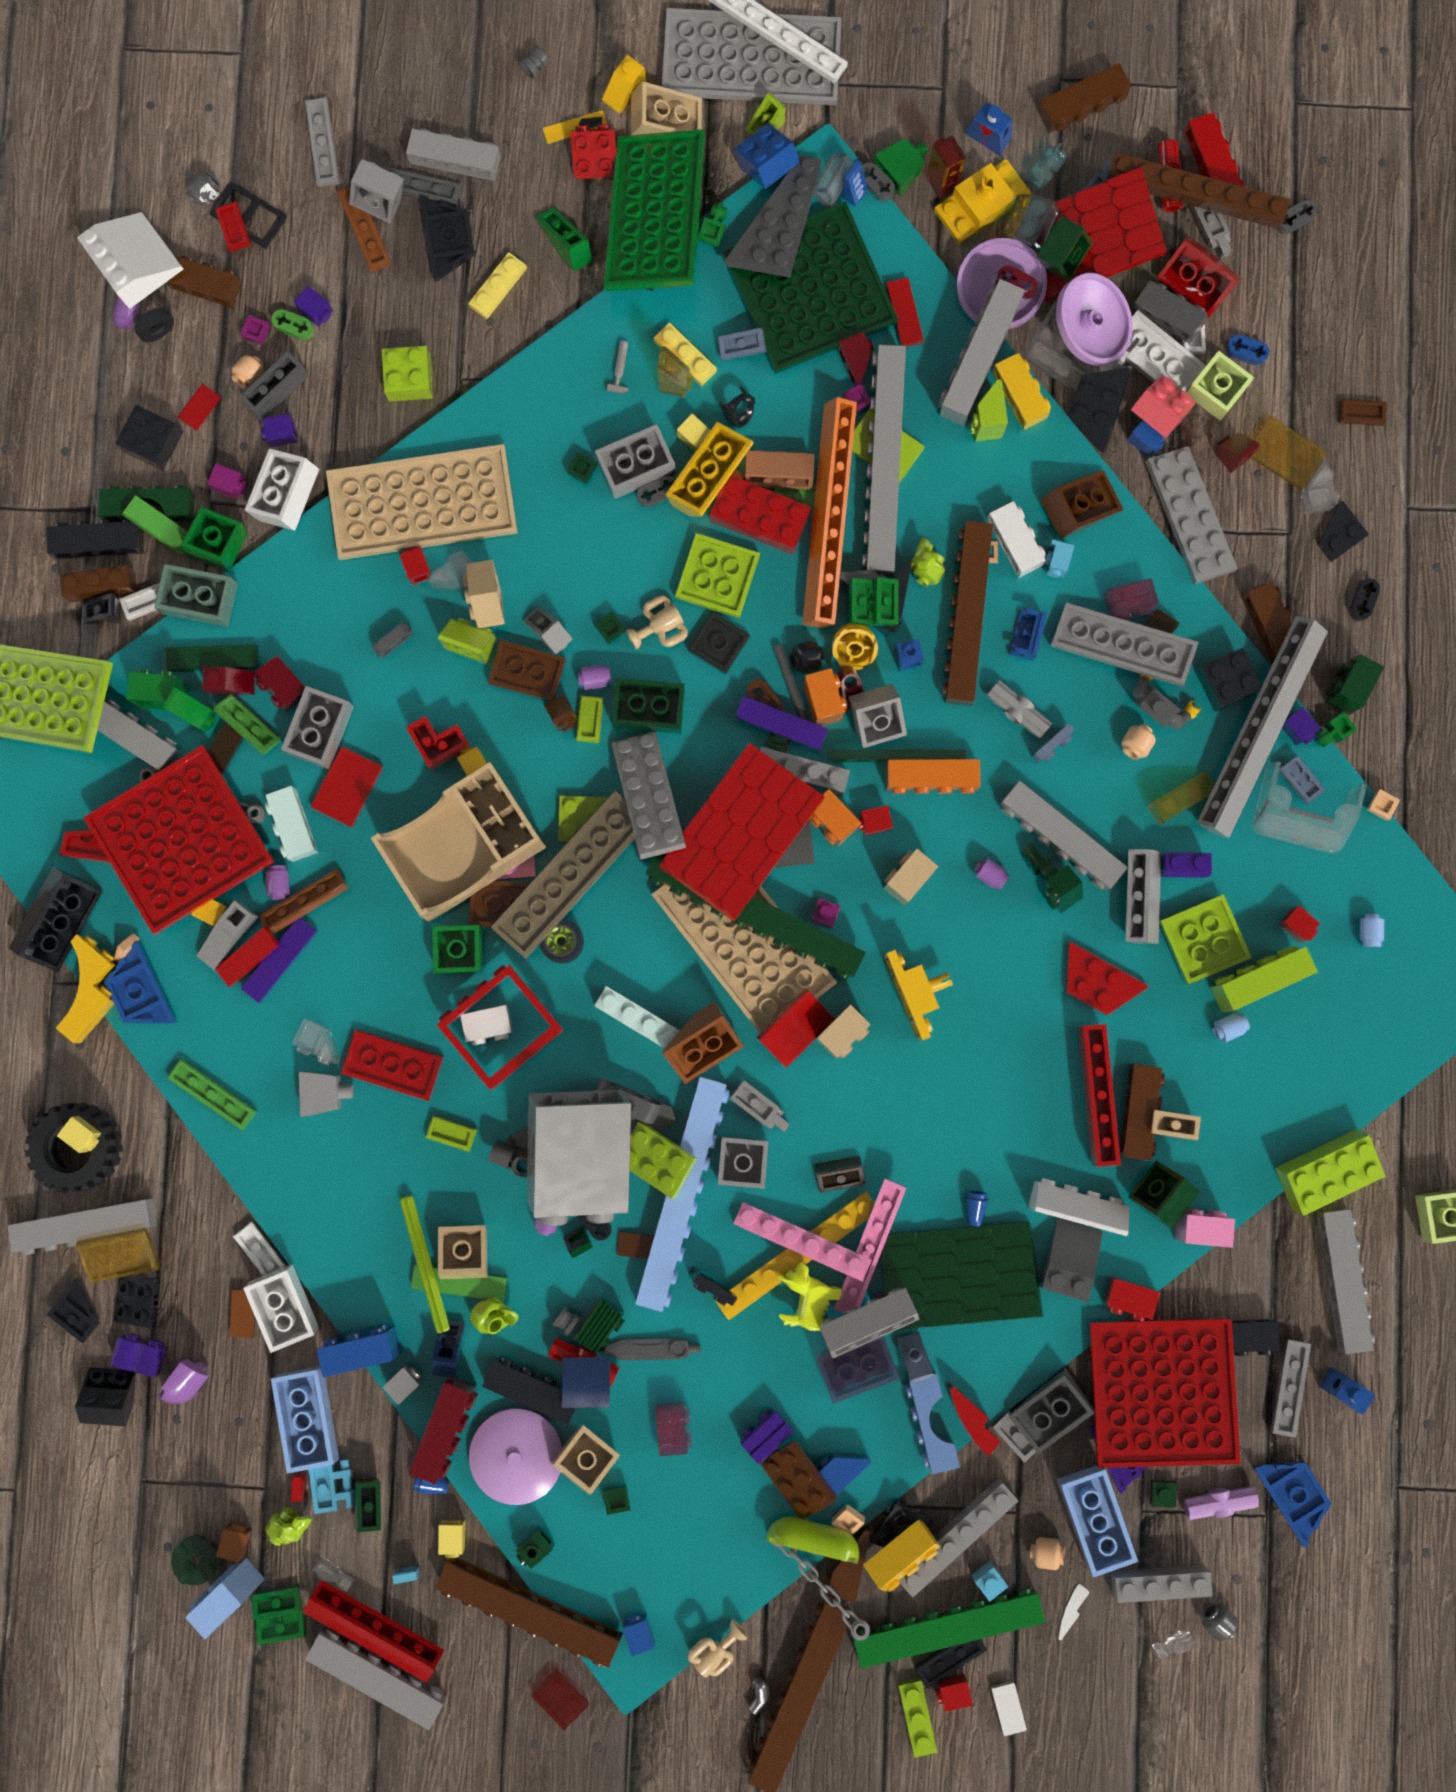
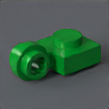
M724 204L713 205L711 211L713 220L704 217L698 235V242L720 247L726 229V224L719 222L720 220L724 221L726 218L727 207H724Z
M1343 712L1325 724L1327 729L1316 735L1318 739L1316 742L1318 745L1321 744L1322 747L1327 746L1334 740L1339 743L1356 732L1357 729L1347 714Z

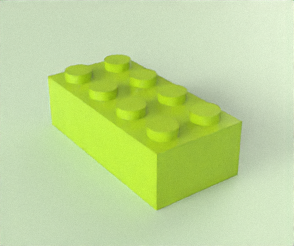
M1297 945L1286 947L1277 952V957L1276 954L1264 957L1256 961L1257 966L1255 964L1245 966L1236 970L1237 975L1235 976L1231 974L1216 979V985L1210 987L1221 1012L1235 1011L1317 973L1318 970L1307 948H1298Z
M1358 1129L1275 1168L1291 1209L1302 1216L1386 1177L1370 1135Z

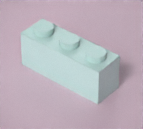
M289 786L265 795L268 801L265 802V807L268 814L273 816L275 823L272 824L275 835L277 837L280 836L282 842L280 850L283 857H287L288 860L294 862L319 853L297 789Z

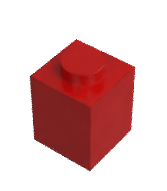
M421 547L407 548L404 550V553L399 555L408 580L412 585L433 578Z
M888 805L861 811L860 818H857L861 822L859 831H864L865 836L893 829Z
M1298 905L1292 907L1278 925L1298 942H1303L1306 940L1310 941L1318 933L1316 928L1321 923Z
M965 1674L945 1678L938 1682L939 1689H935L938 1705H943L945 1712L973 1706Z

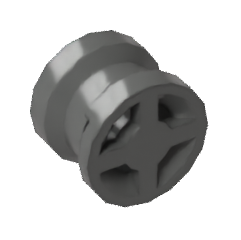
M565 1306L552 1324L554 1327L561 1328L566 1336H568L581 1318L579 1315H573L569 1312L567 1306Z

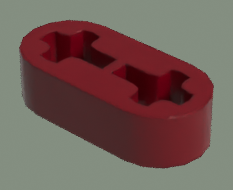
M1010 265L1003 266L998 271L997 283L1000 279L1003 280V275L1009 272L1011 273V279L1007 280L1008 283L1022 289L1024 287L1018 283L1026 285L1028 282L1031 284L1030 288L1032 290L1024 292L1023 299H1030L1035 295L1038 284L1032 276Z

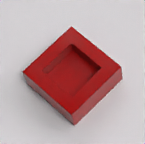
M296 1473L292 1477L291 1502H301L306 1497L307 1473Z

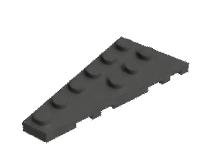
M806 156L799 157L800 163L784 177L725 259V266L785 277L791 276L821 171L822 159Z

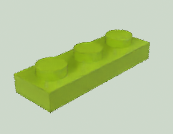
M921 1678L899 1682L898 1686L914 1758L937 1753Z

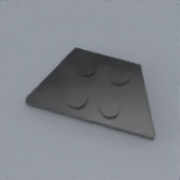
M421 197L433 278L436 282L475 256L469 213L467 209L458 206L452 207L448 203H437L428 200L427 197Z
M1131 366L1081 375L1069 418L1080 432L1102 453L1107 451L1132 370Z

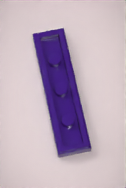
M743 696L735 715L737 720L818 751L821 750L828 732V728Z
M302 918L297 919L279 940L281 945L262 961L242 986L241 990L256 1002L261 1003L318 931Z

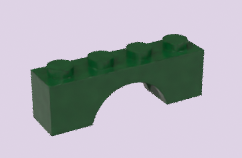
M176 485L174 488L152 486L151 489H143L140 486H129V489L107 486L106 489H99L98 516L103 520L121 522L122 519H127L122 513L136 495L148 504L162 507L165 515L172 521H194L195 495L186 486Z

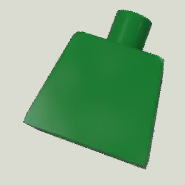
M903 139L876 153L874 164L892 180L895 186L894 191L898 196H901L923 172L925 161L922 157L929 153V149L923 141L913 147L907 139Z

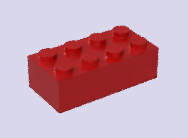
M731 475L719 491L710 513V522L794 555L809 519L811 507Z

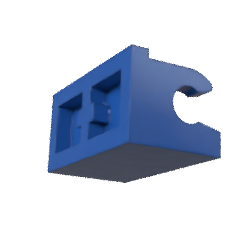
M1024 608V611L1020 610L1009 655L1031 661L1035 659L1047 616L1046 612Z

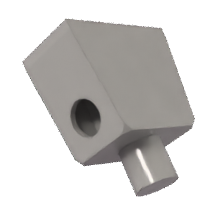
M299 1072L300 1117L341 1109L342 1099L354 1098L353 1084L341 1085V1077L337 1075Z

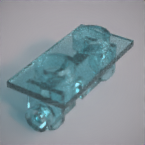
M1062 143L1053 147L1050 145L1041 154L1043 158L1029 169V176L1025 182L1033 180V186L1037 190L1046 187L1054 176L1048 169L1050 168L1056 173L1066 161L1065 157L1067 154L1063 150H1058Z

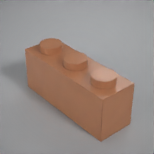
M761 450L748 451L746 453L745 481L760 487L812 490L814 454L806 452L786 453L783 451L765 452Z

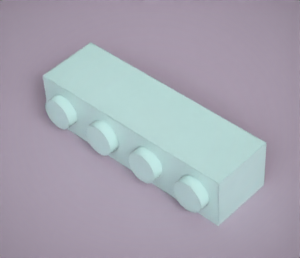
M607 986L594 1005L663 1048L680 1031Z

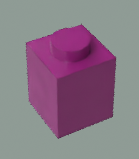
M215 463L207 485L215 492L238 500L240 494H243L246 489V479L240 472Z

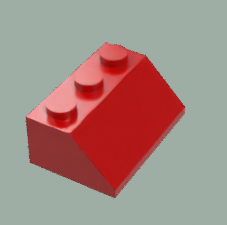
M1191 237L1182 242L1157 276L1158 279L1172 290L1182 295L1190 304L1201 306L1207 313L1208 318H1210L1242 279V277ZM1186 288H1197L1198 291H1190Z

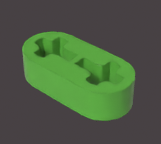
M284 309L273 313L272 323L279 332L304 341L309 340L314 335V327L309 319ZM285 317L290 324L283 322L280 325L278 320H283ZM304 325H306L308 330H303L302 333L296 327L299 326L303 328Z

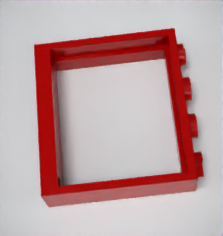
M510 965L499 967L493 973L494 978L489 982L486 980L482 981L475 988L477 992L471 997L468 995L464 996L457 1002L459 1007L452 1012L448 1010L439 1017L440 1022L437 1024L438 1028L489 1090L497 1087L564 1031L557 1020ZM510 976L551 1027L493 1076L489 1077L448 1026L505 978Z

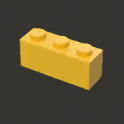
M1017 353L995 364L992 374L996 381L1002 379L1004 396L1022 430H1025L1047 419L1051 407L1048 399L1041 395L1037 379L1032 378L1027 360L1025 358L1022 359L1021 355Z
M917 1520L864 1563L863 1566L880 1590L892 1591L900 1584L899 1580L902 1577L915 1573L919 1569L918 1564L923 1560L928 1561L937 1554L936 1550L941 1546L924 1522Z

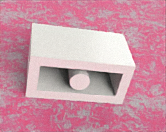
M507 1005L461 1015L465 1041L472 1042L473 1046L485 1044L486 1039L495 1037V1041L508 1039V1034L514 1033Z

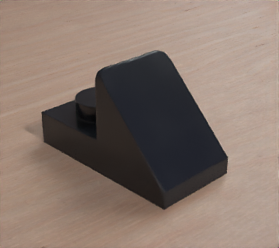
M108 594L84 601V623L93 625L107 621L120 624V600L115 594Z

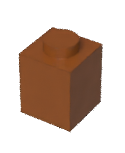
M241 1522L229 1523L223 1530L216 1557L239 1563L245 1557L252 1529L246 1528V1524Z

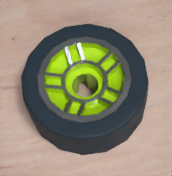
M562 919L540 943V949L553 962L560 964L570 963L582 952L584 945L583 934L574 923ZM564 937L566 939V942L564 945L560 946L557 942V939Z

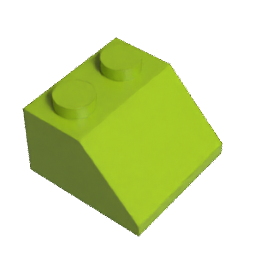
M1002 379L994 383L977 405L975 413H972V421L969 422L970 433L974 434L975 442L1001 439L1008 425Z
M459 618L458 621L451 619L440 633L438 640L449 651L487 664L496 642V637L492 634L491 629L487 627L478 629L471 626V622Z

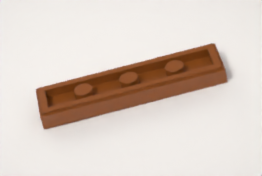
M351 186L337 191L372 273L391 265V262L371 215L349 205Z
M337 868L259 915L263 927H268L272 934L349 889Z

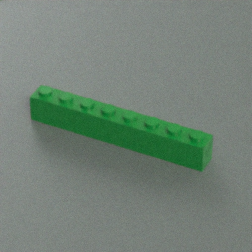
M1023 1588L1018 1590L1016 1595L1008 1596V1593L999 1594L995 1597V1600L986 1602L985 1599H979L971 1602L972 1606L963 1608L962 1605H955L949 1607L948 1612L931 1611L926 1613L924 1618L917 1619L916 1616L904 1618L903 1623L894 1625L893 1622L881 1624L880 1629L871 1631L870 1628L869 1636L865 1640L860 1641L854 1638L860 1668L863 1669L1046 1623L1039 1595L1036 1590L1031 1591V1588ZM865 1628L857 1630L858 1635H862L865 1632Z

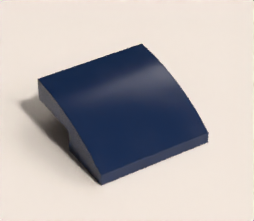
M610 1357L562 1358V1408H609Z

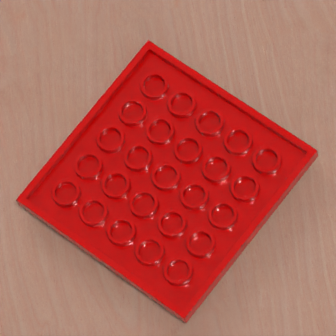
M203 745L83 817L154 935L275 862L206 747Z
M1231 1318L1146 1320L1144 1322H1089L1093 1406L1095 1409L1096 1463L1098 1468L1241 1464Z

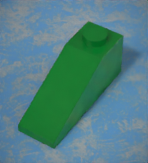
M553 207L535 217L561 259L573 271L592 262L588 239L558 210Z
M175 687L162 706L178 718L205 733L213 727L216 721V712Z

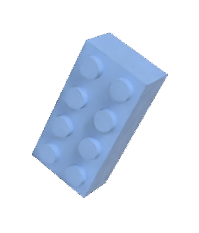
M320 1366L277 1374L271 1378L287 1474L336 1463L339 1460V1453L326 1378L322 1377Z
M1095 1465L1056 1479L1086 1566L1093 1578L1138 1562L1106 1469L1098 1468Z
M247 1558L241 1563L235 1562L189 1606L191 1612L185 1618L206 1639L253 1593L265 1578Z

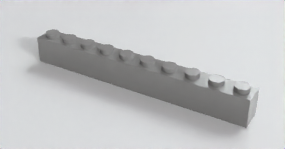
M879 345L878 352H873V366H877L876 375H872L871 389L876 390L875 397H871L870 411H874V419H870L869 433H873V442L868 444V456H872V464L867 465V478H871V487L866 486V500H870V507L865 509L864 522L869 523L868 531H864L863 545L868 546L867 554H863L862 567L866 568V570H873L877 574L893 576L895 570L906 346Z
M1295 617L1197 823L1211 833L1226 838L1230 837L1328 633L1326 629L1313 619Z

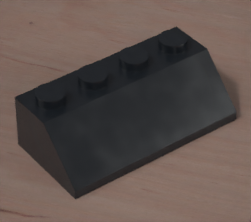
M53 867L12 940L9 949L22 958L59 972L73 947L70 941L80 934L103 891L69 873Z

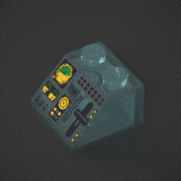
M1034 194L1018 195L1000 238L1018 240L1038 252L1040 245L1047 239L1058 214V207L1054 201Z

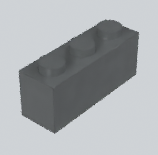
M1150 280L1134 305L1135 312L1139 310L1153 323L1189 344L1192 343L1206 323L1207 313L1201 306L1188 303L1182 295L1171 293L1159 282L1154 283Z
M287 351L239 398L262 422L309 375L303 365Z

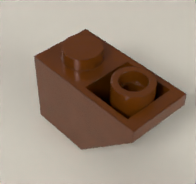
M564 694L544 704L558 732H567L575 727V723L578 720Z

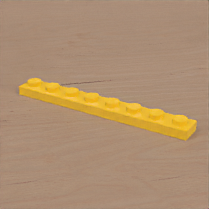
M865 1191L810 1232L836 1243L869 1219L875 1203ZM786 1248L730 1289L737 1296L733 1306L728 1303L723 1306L717 1301L715 1302L726 1318L730 1320L780 1284L782 1281L776 1278L777 1275L785 1276L788 1270L795 1269L799 1262L807 1264L812 1259Z

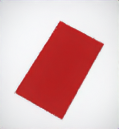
M202 384L177 418L197 431L222 397Z

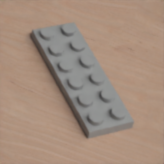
M1189 446L1149 458L1146 461V465L1193 584L1235 572L1238 568Z
M1066 603L1051 647L1184 687L1199 642Z
M656 732L612 742L640 859L686 848Z

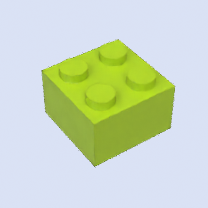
M427 346L382 349L384 393L389 402L433 399L431 355Z

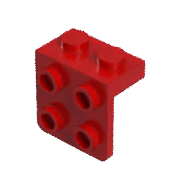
M597 124V129H588V125H576L575 130L570 132L574 177L576 179L614 177L616 160L615 128H610V124Z

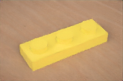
M508 252L468 303L469 307L485 319H488L526 271V264Z
M668 323L654 337V342L701 387L717 372V368L671 323Z

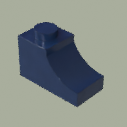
M448 1320L450 1329L446 1332L438 1333L432 1357V1375L456 1378L465 1323Z

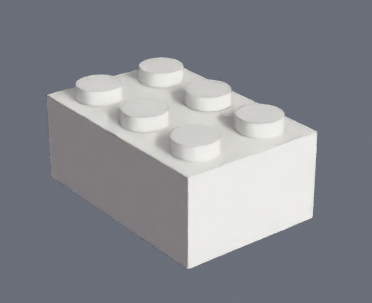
M269 448L245 511L258 521L295 531L319 468L304 457Z
M293 1264L252 1280L243 1288L270 1353L311 1337L318 1331V1323Z

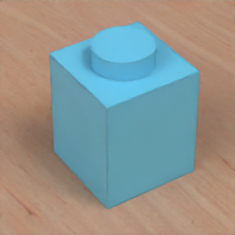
M990 1560L972 1574L974 1582L989 1602L1008 1588L1006 1581Z

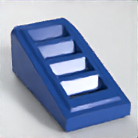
M858 160L853 163L844 176L842 199L853 206H857L867 192L861 162Z

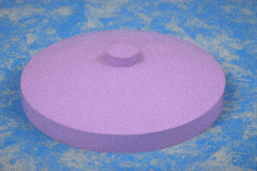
M996 238L981 243L966 256L957 277V295L962 309L975 323L978 320V315L983 305L988 306L985 303L992 285L997 286L998 271L1006 265L1013 266L1032 276L1038 284L1037 291L1032 298H1022L1009 329L1023 325L1037 313L1046 294L1047 275L1045 268L1036 257L1037 253L1031 247L1015 239ZM1008 272L1006 275H1003L1004 281L1007 282V280L1011 279V273ZM1027 282L1026 285L1018 283L1024 287V292L1032 290L1030 283Z
M1095 273L1079 275L1062 288L1056 304V320L1060 335L1068 349L1078 359L1090 365H1106L1120 358L1130 344L1133 328L1129 305L1119 288L1106 277Z
M523 1407L500 1410L492 1414L481 1424L472 1439L469 1450V1465L472 1476L479 1488L490 1498L509 1505L531 1503L544 1496L556 1483L560 1471L550 1463L563 1448V1443L556 1427L541 1413Z

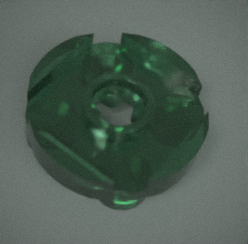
M193 1535L184 1539L173 1550L171 1558L172 1570L181 1584L195 1586L210 1580L219 1568L221 1558L216 1557L218 1546L202 1535ZM193 1554H196L197 1558L201 1557L202 1559L198 1566H195L190 1561L193 1558Z

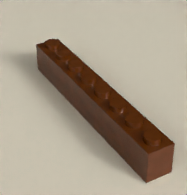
M1117 152L1114 155L1107 177L1108 180L1142 167L1150 195L1279 229L1283 224L1291 200Z
M966 521L963 528H959L958 541L962 542L961 550H957L956 563L959 564V571L954 573L953 585L957 586L956 594H952L951 607L955 609L954 616H950L949 629L952 630V638L947 639L946 652H950L949 660H945L944 674H948L947 683L943 682L942 696H945V703L972 706L975 701L993 528L991 523Z
M458 1557L447 1560L435 1588L446 1597H454L461 1600L468 1607H476L483 1610L487 1616L498 1617L509 1626L520 1627L526 1630L531 1636L542 1637L555 1647H564L570 1650L573 1655L588 1658L599 1667L605 1666L609 1668L623 1635L621 1631Z
M824 1599L822 1604L818 1602L814 1610L813 1616L816 1617L812 1626L808 1625L805 1631V1644L803 1648L799 1647L794 1658L796 1665L793 1670L789 1669L784 1683L787 1686L784 1693L780 1691L777 1696L775 1714L769 1715L765 1726L768 1730L765 1737L761 1736L756 1746V1751H758L755 1760H750L746 1769L748 1784L765 1792L777 1791L847 1628V1625L842 1620L840 1609L837 1606H830ZM841 1605L845 1610H851L850 1608ZM849 1614V1615H850L849 1618H847V1617L845 1616V1618H846L848 1621H850V1619H851V1614Z

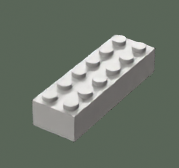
M1002 279L999 280L997 286L992 285L985 303L988 306L983 305L976 322L978 328L973 326L967 342L969 347L968 349L963 348L958 359L957 366L959 369L954 368L947 386L950 389H945L940 398L938 406L941 408L940 416L962 426L965 425L1018 310L1025 291L1024 289Z

